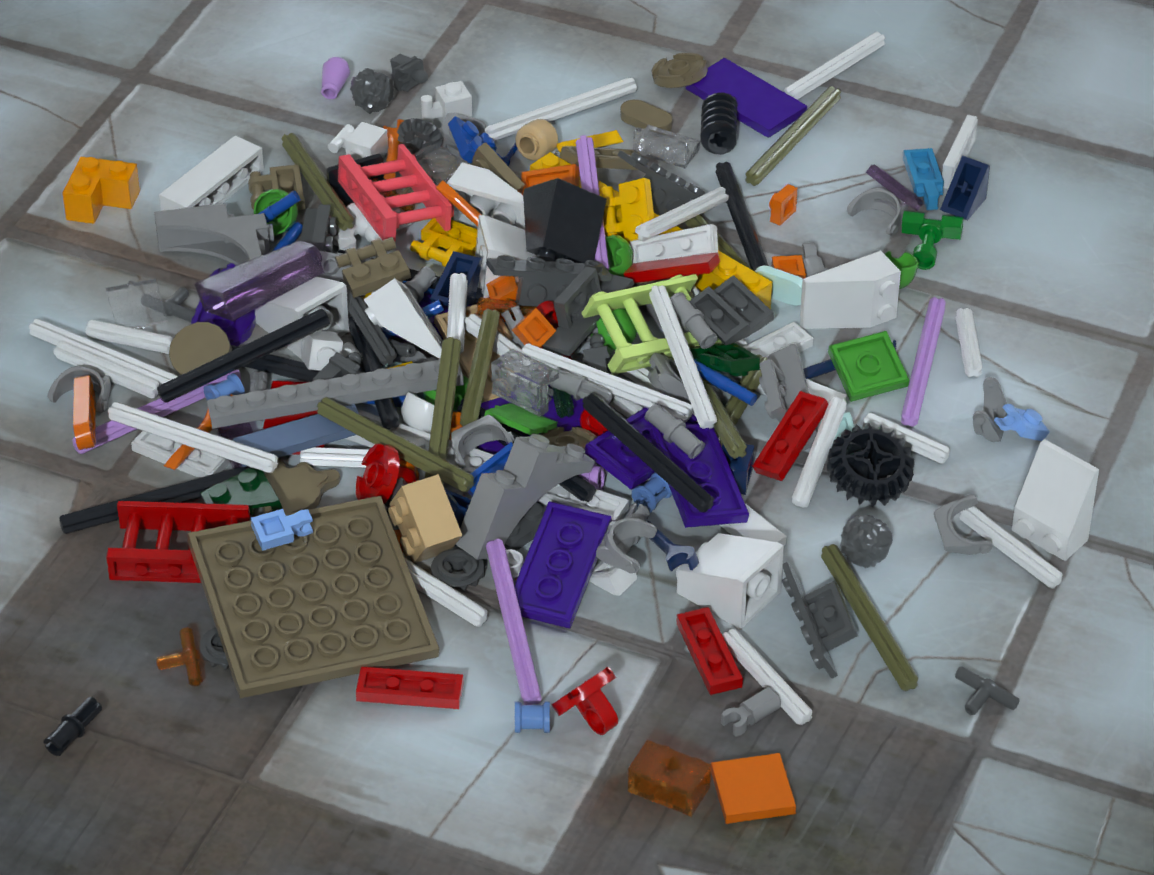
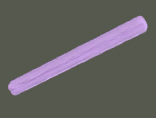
M582 135L580 139L576 140L581 188L600 196L593 139ZM602 219L594 261L601 262L609 271L604 221Z
M933 297L929 301L901 414V423L904 426L910 425L914 427L918 424L945 312L946 302L943 298L937 299Z
M236 369L205 385H215L219 382H222L226 380L227 375L232 373L236 374L241 380V373L238 369ZM205 385L167 403H164L159 398L137 409L165 417L206 398L204 394ZM110 420L96 427L95 447L79 450L75 437L72 439L73 446L78 454H84L137 429Z
M501 539L488 541L486 550L521 697L525 705L538 704L542 698L505 546Z

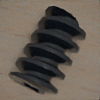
M714 93L709 95L702 104L700 142L708 152L722 155L730 152L736 145L737 101L730 94Z

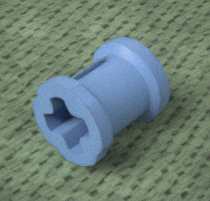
M234 373L227 375L226 380L204 386V394L207 400L216 399L220 396L245 394L241 380Z
M656 472L651 475L650 480L646 484L636 486L632 490V498L634 503H637V507H639V504L647 507L649 512L655 510L656 504L663 498H670L672 496L668 483Z
M515 702V733H520L522 729H543L544 733H550V702H544L543 705H522L521 702Z

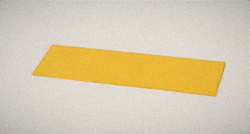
M617 130L587 136L593 139L594 148L623 142ZM578 139L557 143L556 147L561 152L564 146H576V140Z

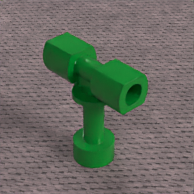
M904 211L902 233L919 235L922 240V244L917 245L913 251V256L919 262V269L928 270L935 265L937 251L933 245L939 242L941 238L961 240L964 217L943 215L941 220L925 219V213Z

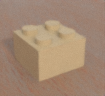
M439 474L401 486L389 503L388 512L391 522L394 526L398 525L402 535L400 544L405 556H410L414 564L436 557L441 552L452 549L462 537Z

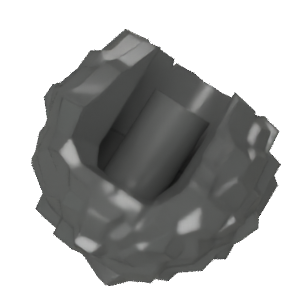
M365 68L356 77H353L350 90L355 106L363 108L369 114L385 109L389 102L394 99V80L382 73H374L373 69Z
M858 515L849 520L843 527L840 546L841 552L845 553V556L853 564L864 568L875 567L876 563L881 562L887 557L893 537L887 524L883 523L880 519H875L870 515Z

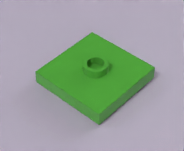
M887 331L830 345L828 348V354L850 402L905 388L909 385L910 380Z

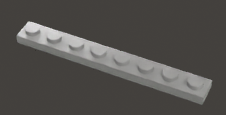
M440 359L207 400L212 429L317 411L318 403L325 397L345 406L407 395L408 392L414 394L436 390ZM460 365L458 367L456 386L464 385Z

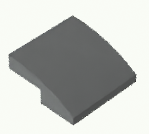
M734 275L714 290L708 286L689 301L695 309H699L704 314V321L725 345L735 343L750 336L774 320V312Z

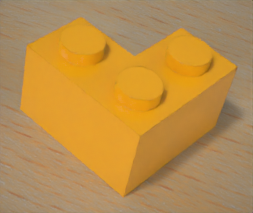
M80 157L62 192L66 220L95 224L103 206L132 209L140 193L137 164L96 159L94 157Z

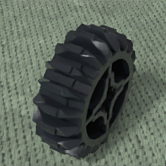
M870 423L862 430L856 424L852 431L845 429L841 437H837L833 441L832 448L829 449L827 456V471L830 472V482L837 483V492H847V500L856 497L858 498L859 505L866 500L869 501L871 507L876 505L877 500H879L885 506L889 503L890 499L896 501L900 494L908 489L909 482L912 481L914 475V458L910 457L911 448L904 447V438H894V430L885 433L883 432L882 425L875 430L872 429Z

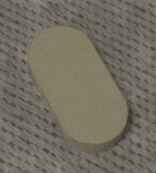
M628 100L620 107L622 121L653 135H664L672 129L671 114L644 101Z

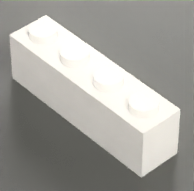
M236 135L159 194L161 211L223 204L248 184L252 172L258 171L261 173L264 171L262 147Z

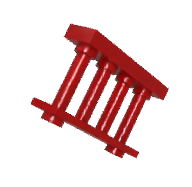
M118 501L117 509L120 529L126 530L122 548H108L106 559L109 580L201 583L190 547H188V550H168L172 530L195 532L250 521L249 505ZM139 529L159 530L155 549H135Z

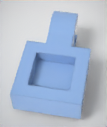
M1005 404L1002 407L1007 413L1006 417H995L994 419L1001 430H1014L1023 438L1042 441L1050 432L1043 424V419L1039 413L1032 409H1018L1012 404Z
M283 509L251 517V527L262 551L294 542V534L297 536H307L313 533L310 525L313 519L308 509L300 510L288 516L285 515Z

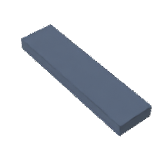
M355 404L345 406L359 414ZM316 414L232 438V441L274 454L279 458L355 436L356 434Z

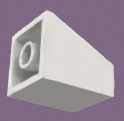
M479 215L475 257L482 259L479 285L482 289L483 300L490 297L486 284L500 277L493 275L486 265L487 258L497 259L498 256L505 255L516 260H527V258L537 257V255L526 251V234L524 229L486 215Z
M301 273L272 289L273 291L291 286L290 289L273 299L264 298L254 301L256 324L268 333L319 309H323L330 320L329 326L320 329V331L336 332L339 337L349 332L347 287L343 282ZM304 338L285 346L300 359Z
M718 533L709 542H704L696 552L699 564L695 569L690 570L688 564H682L678 567L676 571L677 594L702 608L709 607L712 614L741 630L781 593L784 545L779 542Z

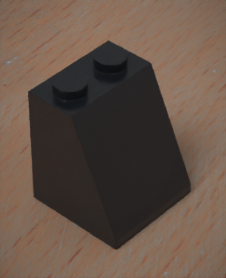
M559 178L525 188L523 200L526 251L537 255V258L549 262H556L557 259H568L574 263H585L587 260H594L607 199Z

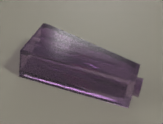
M297 241L203 279L194 285L204 311L234 321L324 273L321 265L322 256L318 248L313 244Z

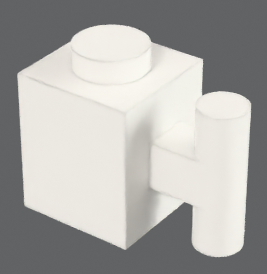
M462 81L450 82L435 87V102H432V96L423 95L421 97L422 120L433 124V119L438 118L443 123L447 113H458L472 118V96Z
M361 122L356 129L352 125L347 124L328 144V148L331 152L337 153L343 147L346 150V155L350 154L354 160L378 153L384 158L388 151L387 129Z
M318 330L304 337L301 360L309 370H322L329 363V359L337 352L344 357L352 352L359 354L360 352L351 342H346L343 345V341L336 332Z

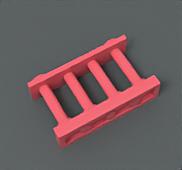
M404 144L398 145L397 160L363 167L357 164L350 154L339 156L338 182L382 240L393 237L394 241H396V229L399 228V225L433 218L437 220L444 231L450 230L451 218L454 216L453 204L436 189V184L418 163L415 155L411 154ZM399 172L402 177L377 182L368 179L369 177ZM411 187L414 191L386 198L380 195L382 192ZM422 202L426 206V208L396 213L392 210V208Z

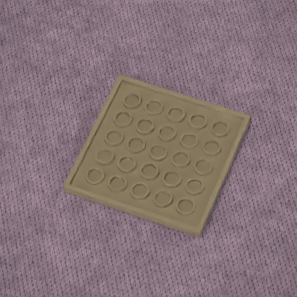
M381 496L309 509L313 522L310 523L313 533L307 536H297L294 534V542L263 551L251 527V521L188 533V544L239 698L360 674L361 667L389 668L439 657V646ZM296 512L288 513V514H285V515H286V516L292 515V514H294V513H296Z

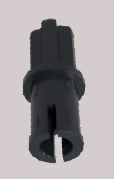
M88 697L71 715H64L59 726L44 739L43 742L46 744V749L55 756L62 755L77 737L81 738L84 736L85 727L102 710L101 704L95 698Z

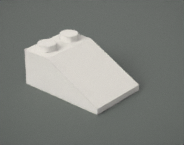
M462 162L447 184L482 215L525 230L523 195L489 169ZM453 205L454 216L451 220L478 229V226Z
M878 251L802 279L799 326L802 329L871 328L897 318L901 271L882 251Z
M394 278L364 299L368 305L365 312L374 325L378 324L380 328L385 327L437 358H441L443 340L405 284Z
M1046 439L1042 440L1014 508L1012 531L1066 561L1088 541L1099 469Z

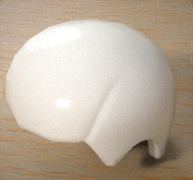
M408 392L401 408L404 422L410 427L431 434L434 405Z

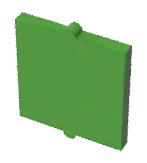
M512 403L502 406L495 405V408L486 410L484 415H490L498 422L529 435L542 432L547 433L549 430L555 429L558 423Z

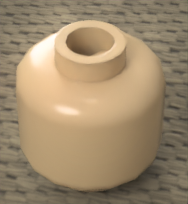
M536 119L525 124L517 131L515 141L521 155L528 160L535 161L555 150L558 143V135L551 123L543 119Z

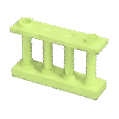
M696 274L684 277L683 275H676L669 280L609 293L601 291L589 298V302L582 311L583 317L600 315L616 347L615 354L607 364L612 375L650 367L649 359L654 353L663 354L674 360L666 338L658 339L653 337L638 306L652 304L649 292L652 291L651 288L655 285L658 287L665 286L670 298L676 293L683 292L687 300L690 301L689 292L698 280ZM626 309L642 343L635 345L627 343L612 313L613 310ZM690 332L684 333L689 348L700 346ZM717 338L715 344H721L722 341Z

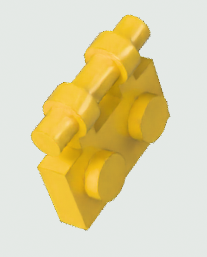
M647 178L618 184L620 196L614 197L612 186L601 188L602 197L607 199L604 210L606 237L624 234V239L629 243L630 241L638 240L635 228L654 218L650 179ZM621 208L622 222L617 223L615 209Z
M433 218L421 230V240L424 242L414 240L411 243L410 250L419 254V257L427 261L433 259L441 262L442 266L446 267L453 251L475 256L477 229L451 220L450 230L444 231L437 220ZM440 246V247L445 248V249H448V250H447V251H443V250H441V249H438V247Z

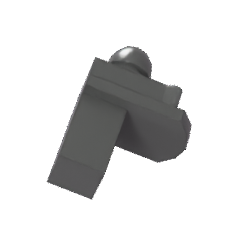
M399 54L390 59L392 68L391 79L394 80L393 87L397 91L403 90L408 92L412 87L419 83H425L428 80V74L424 71L423 61L416 56L410 58Z
M595 333L590 338L592 348L583 350V363L611 374L607 364L615 354V350L604 346V337L599 333Z
M337 352L329 359V363L313 378V381L343 377L347 374H360L361 372L358 369L362 360L361 355L357 352H352L344 357Z

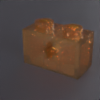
M650 740L645 742L628 768V792L691 817L710 789L711 764Z

